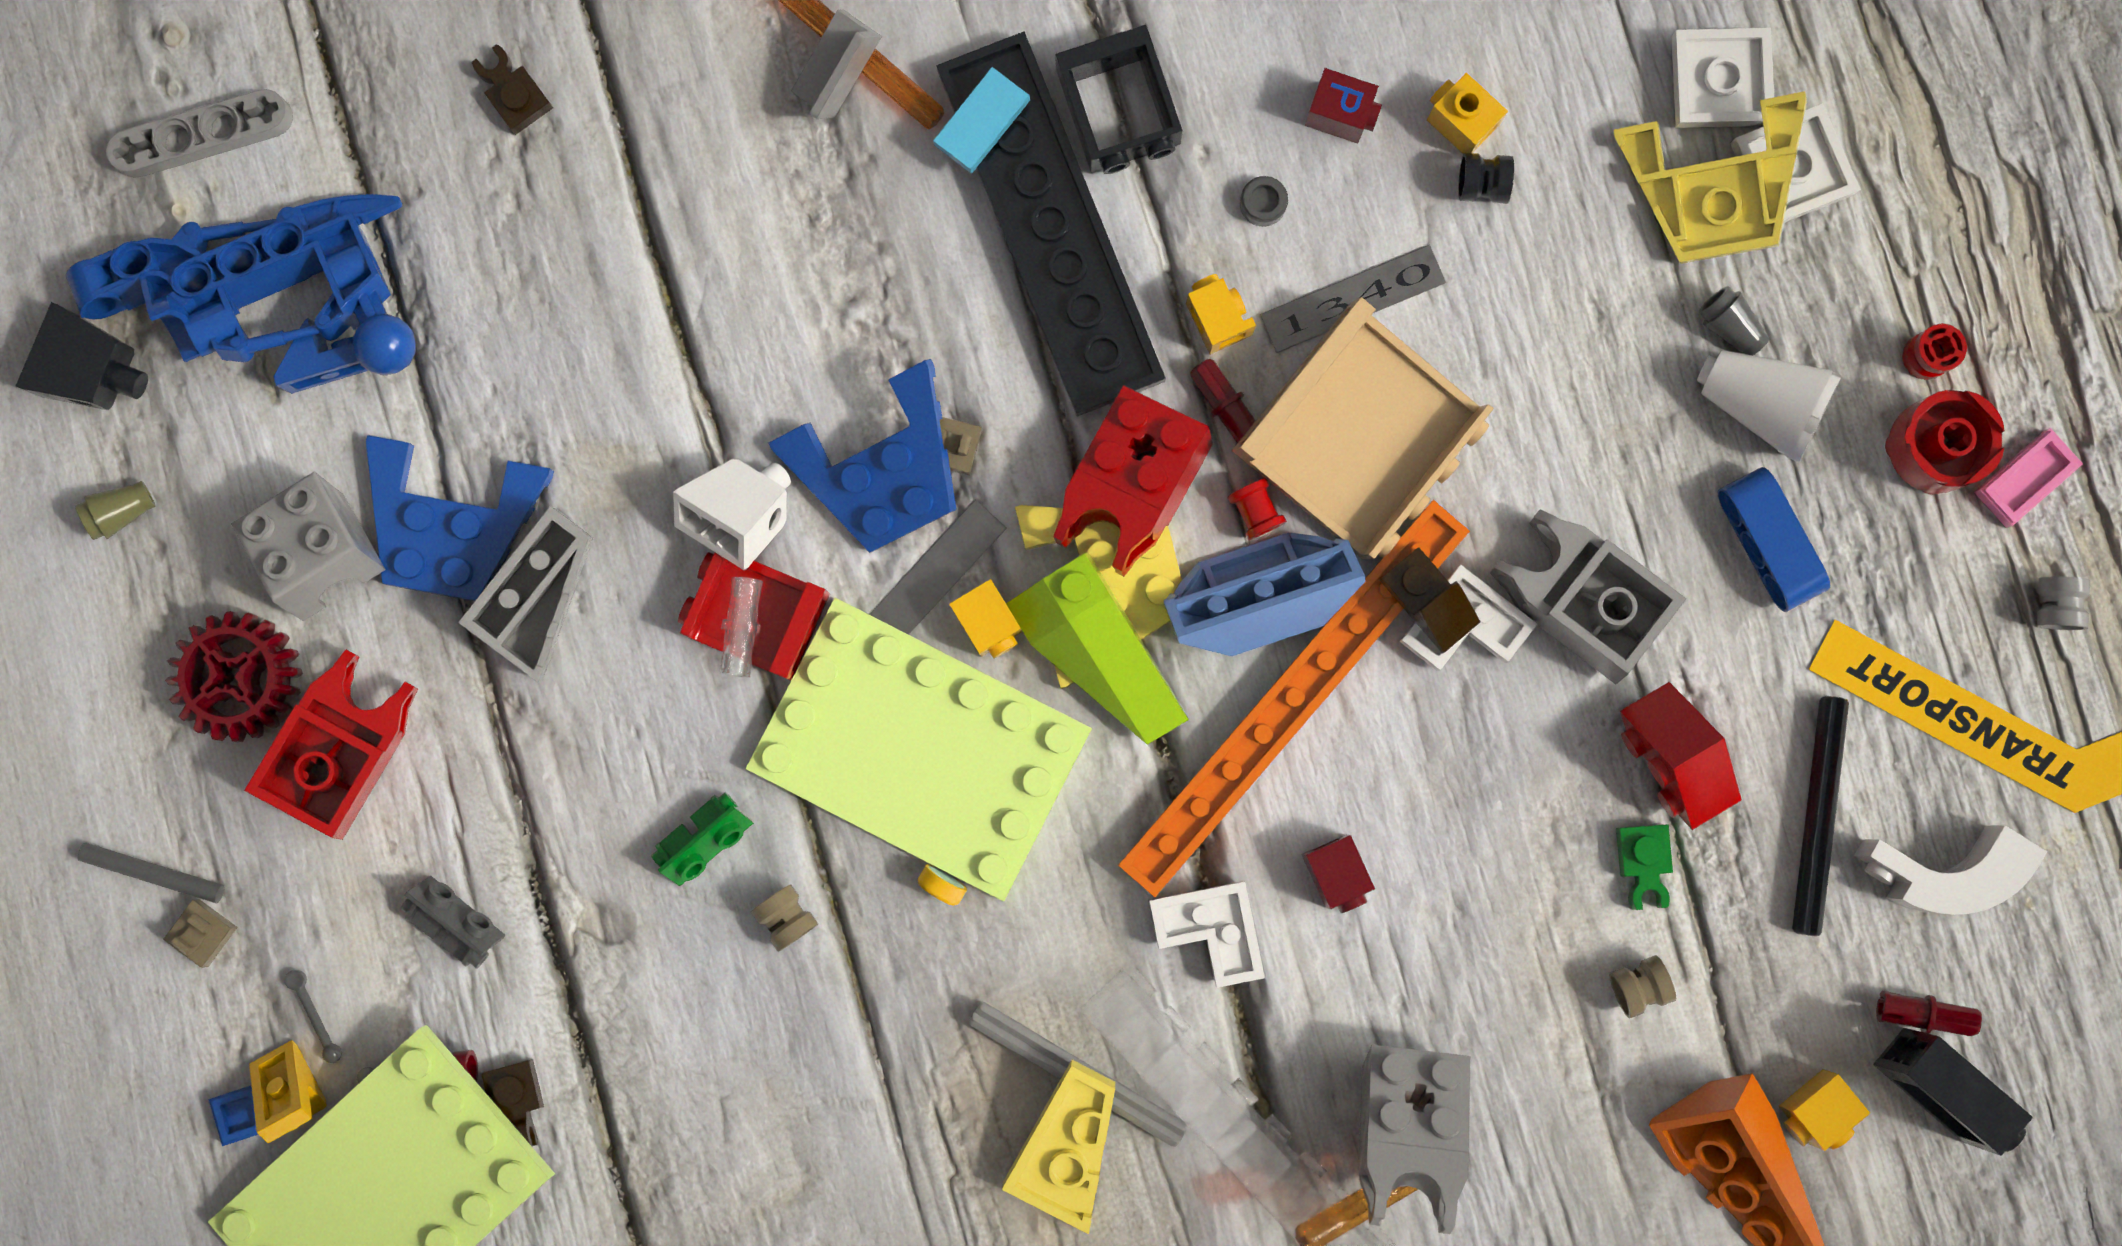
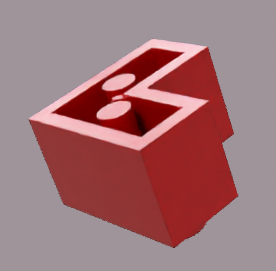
M1670 682L1620 710L1626 731L1621 733L1622 740L1635 758L1643 756L1648 761V768L1662 789L1657 793L1658 799L1672 818L1679 815L1693 830L1742 801L1725 738Z

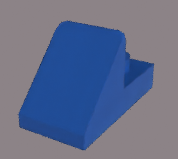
M307 318L300 328L315 325V322ZM320 333L293 340L273 377L276 386L293 394L368 370L361 366L355 358L353 337L333 342L331 344L332 349L328 350L326 339Z

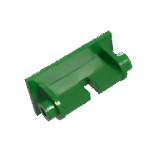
M725 792L720 797L714 795L690 816V819L699 829L696 833L692 835L685 825H679L667 837L655 845L657 851L651 857L660 867L658 871L678 886H681L686 881L698 877L705 870L706 864L723 849L734 846L742 838L744 831L754 823L737 809L738 805L728 793Z

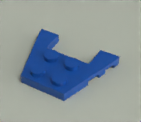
M931 359L924 360L888 379L910 426L834 466L831 465L811 422L803 424L768 443L771 450L869 553L957 510L948 451L944 449L940 426V420L943 418L940 401L936 400L933 381L936 373Z
M367 435L366 448L379 559L386 569L381 572L382 584L476 601L501 569L512 550L510 547L523 524H527L535 510L533 506L544 487L547 488L550 484L554 471L546 467L508 461L497 509L405 493L414 445L408 442Z

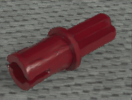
M1211 358L1207 359L1193 368L1190 372V377L1213 408V411L1210 413L1212 417L1218 416L1238 443L1253 425L1255 419L1241 400L1244 394L1242 392L1236 393L1216 362Z
M1882 990L1880 992V999L1877 1001V1021L1920 1028L1921 1032L1928 1034L1932 1030L1974 1036L1979 1034L1982 1025V1014L1978 1009L1936 1002L1935 996L1932 995L1919 998Z

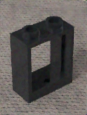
M1146 25L1055 54L1056 72L1091 174L1103 170L1104 174L1120 172L1130 166L1131 160L1148 156L1149 160L1163 158L1176 150L1175 146L1181 144L1183 130ZM1140 61L1163 130L1099 150L1076 82Z
M1903 1028L1873 1064L1959 1140L2000 1156L2004 1152L2013 1150L2024 1139L2026 1135L2025 1127L2033 1118L1940 1036Z

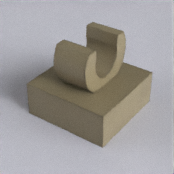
M942 417L940 426L944 449L948 451L950 470L970 476L982 427Z
M194 899L163 940L199 967L205 968L210 966L238 927L200 899Z

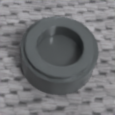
M1259 176L1250 180L1243 188L1240 197V209L1245 219L1253 225L1261 227L1277 223L1285 214L1288 205L1286 188L1280 181L1269 176Z

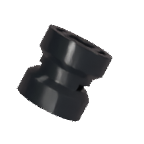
M1464 153L1459 170V200L1475 202L1479 197L1489 198L1493 203L1508 204L1514 180L1513 156L1497 155L1493 159H1483L1478 153Z

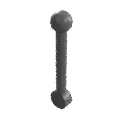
M301 970L290 971L285 976V985L287 988L296 991L324 1048L322 1052L323 1059L328 1063H336L341 1058V1048L332 1043L305 988L307 977Z

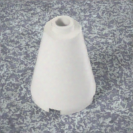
M1722 350L1718 358L1710 355L1707 357L1697 382L1704 384L1701 392L1704 397L1784 456L1800 462L1842 375L1833 372V370Z

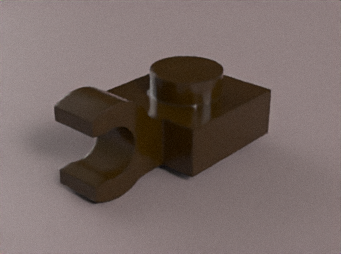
M533 1059L481 1073L486 1094L531 1146L538 1145L537 1133L530 1111L543 1108L544 1103Z

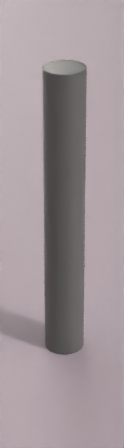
M84 843L78 852V861L213 903H218L224 893V885L93 844Z

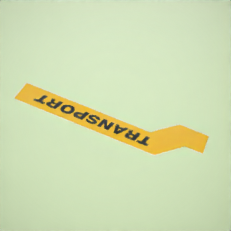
M1834 620L1808 669L2074 813L2122 794V732L2080 749H2075L1837 620Z

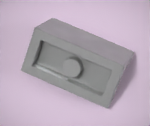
M844 9L836 11L791 89L792 93L812 106L809 113L817 120L836 116L882 36Z

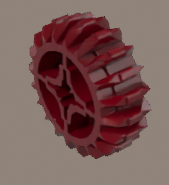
M227 611L222 621L217 616L211 615L206 617V630L197 625L188 627L193 641L179 640L175 642L178 649L184 652L181 659L173 657L167 660L170 666L178 668V675L170 676L165 681L168 685L179 687V691L173 694L169 700L175 705L186 704L178 717L183 721L195 720L193 726L195 732L205 734L210 731L211 738L217 741H224L229 736L232 742H243L247 733L252 738H260L264 734L263 724L274 729L280 726L279 718L275 712L291 713L293 707L285 701L286 696H299L301 691L298 687L290 686L291 678H298L303 674L302 669L289 667V663L300 655L295 649H283L290 639L289 636L282 632L274 634L276 625L272 621L264 620L259 623L258 616L255 614L245 613L240 618L238 613ZM246 638L257 647L250 653L242 652L235 657L231 652L223 651L220 645L233 639ZM207 663L209 667L208 680L203 685V670L205 664ZM232 668L240 669L235 677L231 672ZM267 668V683L263 692L260 687V677ZM234 678L238 681V686L230 685ZM235 697L238 702L246 703L250 709L241 714L228 717L217 711L213 706L219 701L226 702L230 698Z

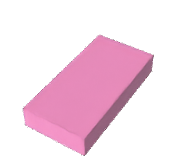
M2049 428L2038 435L1974 493L2005 528H2008L2017 523L2083 463L2057 434Z

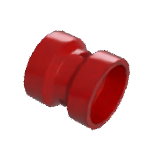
M1944 323L1933 325L1908 340L1902 354L1904 366L1916 378L1924 380L1935 379L1962 363L1967 352L1966 339L1961 331L1952 325ZM1939 345L1943 347L1944 354L1942 353V350L1939 347Z

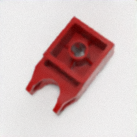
M1123 385L1065 489L1062 516L1053 536L1055 542L1067 548L1071 541L1080 535L1087 526L1102 521L1113 523L1120 528L1121 534L1118 540V551L1112 567L1115 569V573L1125 577L1135 561L1156 545L1164 528L1169 526L1213 445L1209 426ZM1143 452H1154L1153 457L1145 455L1141 461L1137 459V456Z
M347 649L337 659L332 668L310 684L299 704L294 706L244 790L323 834L340 840L344 839L406 732L409 708L418 691V688L404 682L399 690L390 696L383 705L370 710L359 709L351 697V685L354 679V670L360 657ZM326 761L328 764L326 770L329 772V775L325 781H319L318 785H314L316 776L311 773V769L315 764L323 766Z

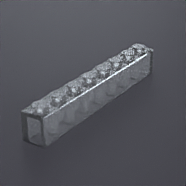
M1122 968L1080 1008L1081 1013L1300 1246L1396 1245L1379 1226L1372 1225L1368 1229L1355 1215L1361 1209L1360 1205L1342 1186L1335 1192L1331 1190L1321 1179L1327 1173L1326 1169L1308 1150L1299 1156L1287 1143L1293 1134L1273 1113L1265 1119L1252 1106L1259 1098L1239 1077L1231 1083L1218 1070L1225 1062L1205 1041L1197 1047L1185 1035V1032L1191 1026L1171 1005L1163 1011L1152 1000L1151 996L1157 990L1138 970L1130 976Z

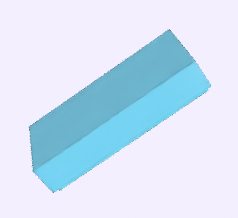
M992 67L933 140L934 146L972 174L1029 103L1030 95Z

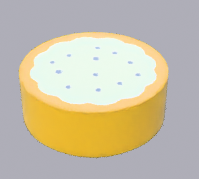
M930 864L925 865L917 878L921 888L935 898L952 906L958 905L967 891V888L956 878Z

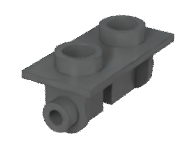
M429 876L408 890L404 895L407 899L402 904L401 909L407 913L405 919L413 923L432 939L438 936L442 928L449 933L440 946L462 962L465 967L471 964L476 969L479 968L489 956L487 951L505 937V934L496 928L486 915L476 912L457 897L448 885L438 882L432 876Z

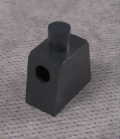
M51 302L16 387L42 398L109 410L113 406L118 393L133 399H139L147 387L148 374L130 367L134 356V348L86 319L81 318V316Z

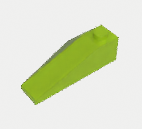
M1084 553L1006 603L1030 645L1147 745L1189 720L1089 553Z

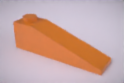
M1753 1073L1710 1081L1651 1119L1649 1126L1672 1165L1683 1176L1691 1173L1709 1191L1706 1198L1717 1209L1724 1206L1743 1225L1742 1234L1754 1246H1824L1777 1115Z

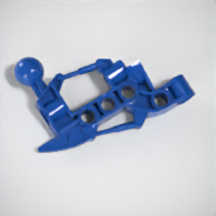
M366 194L327 198L296 207H284L279 211L276 219L244 224L241 221L200 228L196 222H187L172 239L148 238L140 241L126 242L94 258L75 263L66 273V279L81 318L103 319L126 309L129 311L146 304L149 318L151 321L159 318L162 320L184 362L199 356L204 357L213 352H217L221 359L225 361L248 362L253 358L254 352L286 345L288 341L320 333L326 340H336L350 326L353 330L357 328L353 336L355 358L361 366L370 372L382 376L399 373L410 365L416 353V343L412 329L399 317L388 315L384 308L383 302L391 293L366 236L360 227L361 224L365 225L400 209L402 202L398 196ZM242 236L206 252L209 241ZM324 271L333 293L316 316L315 325L287 332L281 330L248 338L236 317L237 314H240V308L303 282L313 275Z

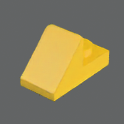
M293 1040L249 1063L256 1131L267 1143L297 1129L300 1125L311 1120L312 1115L326 1108V1099L298 1045Z

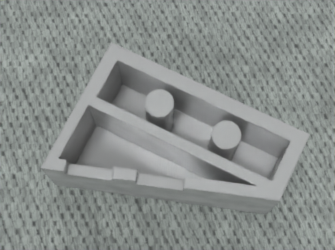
M550 506L458 623L536 682L542 681L593 537L557 509Z

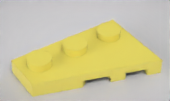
M1071 1060L1002 1184V1190L1089 1234L1115 1093V1081Z

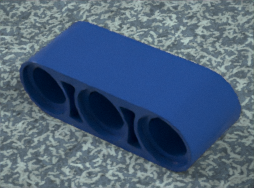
M1760 467L1718 490V499L1725 515L1767 592L1780 610L1788 612L1830 589L1829 576L1781 487L1768 469Z

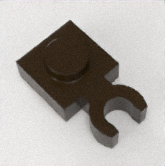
M496 44L492 49L498 56L499 63L494 69H485L477 58L472 61V65L483 81L495 84L485 91L484 94L516 135L552 110L553 107L523 65L511 73L512 62L510 57L502 47Z

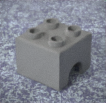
M315 471L231 523L271 600L302 621L307 620L326 608V604L320 600V596L330 586L347 579H356L364 584L386 570L344 494Z

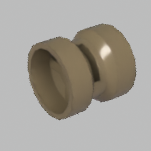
M792 884L784 887L751 911L758 924L766 925L770 931V941L777 952L783 950L818 925L811 912L803 911L799 905V895Z
M1657 955L1642 960L1640 966L1633 971L1623 967L1609 974L1616 999L1628 1018L1643 1014L1647 1005L1657 1004L1664 1006L1676 1001V992L1671 977L1664 963Z

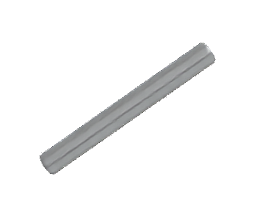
M981 1002L975 1009L969 1022L975 1029L1059 1079L1062 1078L1071 1060H1074L1115 1081L1112 1111L1170 1146L1176 1147L1182 1140L1187 1125L1181 1119L989 1004Z

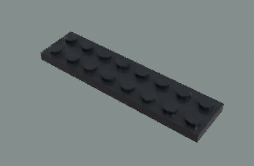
M1025 31L936 65L954 114L992 67L1030 95L1029 103L976 169L1076 416L1078 417L1113 403L1123 385L1134 391L1141 392L1164 383L1166 377Z

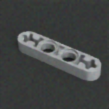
M269 89L257 90L122 130L114 134L109 140L106 154L110 164L126 176L133 178L144 177L278 137L291 127L293 111L289 103L275 91ZM267 104H271L278 110L272 113V121L266 123L261 117H257L265 113L264 106ZM241 111H244L251 119L245 121ZM220 116H232L234 120L232 133L225 138H215L211 128L213 122ZM176 129L187 130L189 134L187 146L179 152L169 151L166 146L168 135ZM133 144L144 151L137 152L134 155L135 162L131 164L123 156L129 154V146ZM155 147L156 151L159 153V156L157 157V155H155L149 149Z

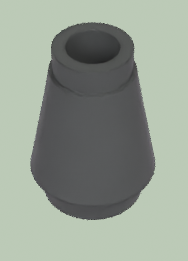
M1729 286L1716 292L1699 310V313L1705 319L1703 322L1704 326L1746 355H1755L1770 340L1740 291L1734 293Z

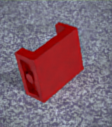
M708 552L698 571L697 578L702 580L695 598L689 596L680 611L678 623L683 624L680 634L791 681L802 661L830 593L822 587L810 582L806 583L756 561H753L748 568L743 570L716 552L714 554Z

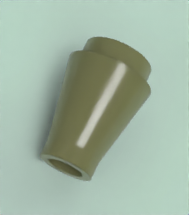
M143 481L126 487L84 496V502L75 505L84 528L93 540L102 536L109 539L144 512L156 507Z

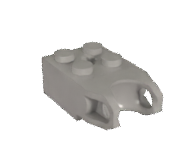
M1540 509L1529 524L1537 531L1542 542L1549 548L1552 556L1551 568L1542 572H1532L1523 567L1513 566L1500 559L1490 574L1506 589L1515 606L1616 685L1630 673L1687 598L1608 539L1604 541L1585 526L1561 520ZM1609 606L1614 607L1618 611V614L1614 617L1616 619L1609 618L1604 610Z
M1371 1045L1362 1065L1358 1158L1360 1160L1359 1182L1368 1204L1369 1225L1381 1226L1382 1220L1385 1219L1387 1200L1392 1190L1398 1187L1410 1186L1423 1192L1431 1202L1433 1214L1437 1220L1438 1233L1451 1234L1456 1222L1458 1199L1468 1179L1471 1056ZM1413 1104L1419 1107L1422 1112L1414 1111Z

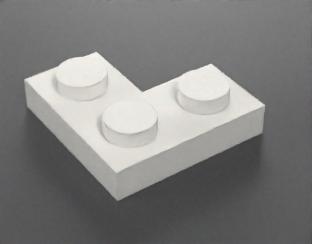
M1459 565L1448 578V582L1451 584L1457 581L1460 584L1481 622L1443 654L1416 622L1413 623L1399 641L1436 671L1442 669L1467 635L1501 661L1507 663L1531 634L1537 623L1465 567Z
M1245 881L1149 900L1159 949L1206 940L1217 988L1265 978Z

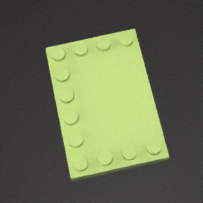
M834 597L745 769L1004 902L1092 728Z
M425 1025L413 1033L210 1219L208 1223L227 1246H476L555 1173L433 1031Z

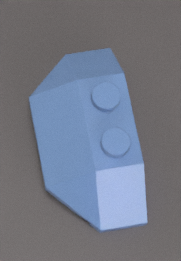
M1288 532L1198 562L1180 582L1173 594L1170 593L1164 600V605L1180 644L1235 656L1324 626L1365 583V575L1349 540L1336 538L1332 541L1319 536Z

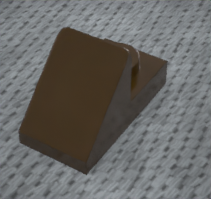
M1419 547L1380 579L1381 583L1442 654L1481 622L1460 584L1457 581L1450 584Z

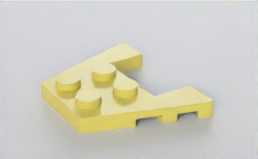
M1805 91L1760 100L1767 149L1766 151L1665 170L1659 123L1657 121L1614 129V137L1681 264L1779 246L1807 103Z
M1029 505L1015 506L1025 550L1056 543L1053 536L1062 516L1063 508ZM1105 521L1095 522L1087 526L1080 535L1074 538L1078 556L1084 553L1090 554L1142 640L1171 622L1164 605V600L1170 593L1173 594L1182 581L1169 527L1166 526L1156 545L1135 561L1132 568L1123 577L1115 573V569L1112 567L1118 551V540L1121 534L1120 528L1113 523ZM1055 666L1060 689L1067 688L1075 683Z

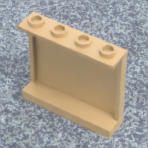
M1360 297L1347 306L1246 434L1232 449V452L1266 478L1267 481L1337 539L1349 540L1354 553L1361 559L1367 560L1375 559L1377 555L1383 558L1394 548L1400 539V535L1396 531L1407 518L1412 521L1425 509L1430 501V498L1426 496L1427 492L1436 481L1440 483L1445 482L1456 470L1460 461L1455 457L1466 443L1469 446H1473L1484 435L1489 427L1485 419L1494 408L1489 404L1484 406L1477 405L1375 319L1372 314L1376 309Z

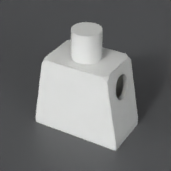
M731 459L673 492L674 527L745 570L785 524L787 493L785 489L791 483L789 474L777 463H771L764 470L758 472L739 459Z

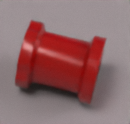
M1266 478L1251 483L1227 497L1230 504H1236L1248 529L1245 533L1247 540L1260 537L1287 522L1284 515H1278L1266 490L1269 486Z

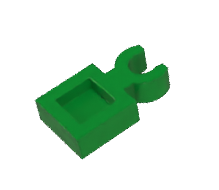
M1669 824L1616 828L1620 876H1634L1635 884L1631 887L1628 895L1630 907L1632 910H1643L1642 895L1645 891L1652 890L1656 895L1657 908H1668L1670 903L1669 892L1660 883L1659 874L1673 873Z

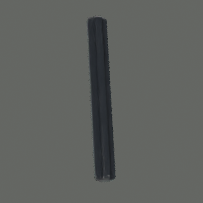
M1825 696L1819 700L1792 925L1793 932L1808 936H1820L1823 928L1849 709L1848 700L1842 697Z

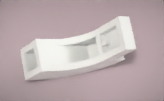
M1986 825L1967 857L1956 866L1941 872L1932 871L1920 865L1880 839H1863L1854 856L1867 864L1865 872L1888 885H1892L1893 881H1895L1886 896L1890 901L1921 912L1956 915L1976 913L1990 909L2012 897L2031 879L2048 851L2005 825Z

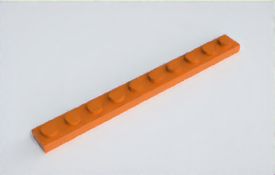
M1432 500L1400 537L1394 548L1366 576L1365 583L1322 627L1122 859L1118 866L1152 896L1156 897L1404 609L1381 583L1380 579L1418 547L1438 569L1470 530L1436 501Z

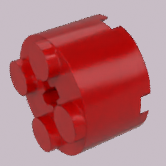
M1945 390L1934 393L1906 408L1892 425L1890 434L1886 439L1885 449L1894 469L1906 483L1930 495L1948 493L1978 482L1995 470L2003 457L2005 447L2002 448V432L2005 429L1999 412L1983 396L1970 391ZM1944 435H1945V436L1947 437V439L1949 440V441L1946 443V445L1944 444V439H1945Z

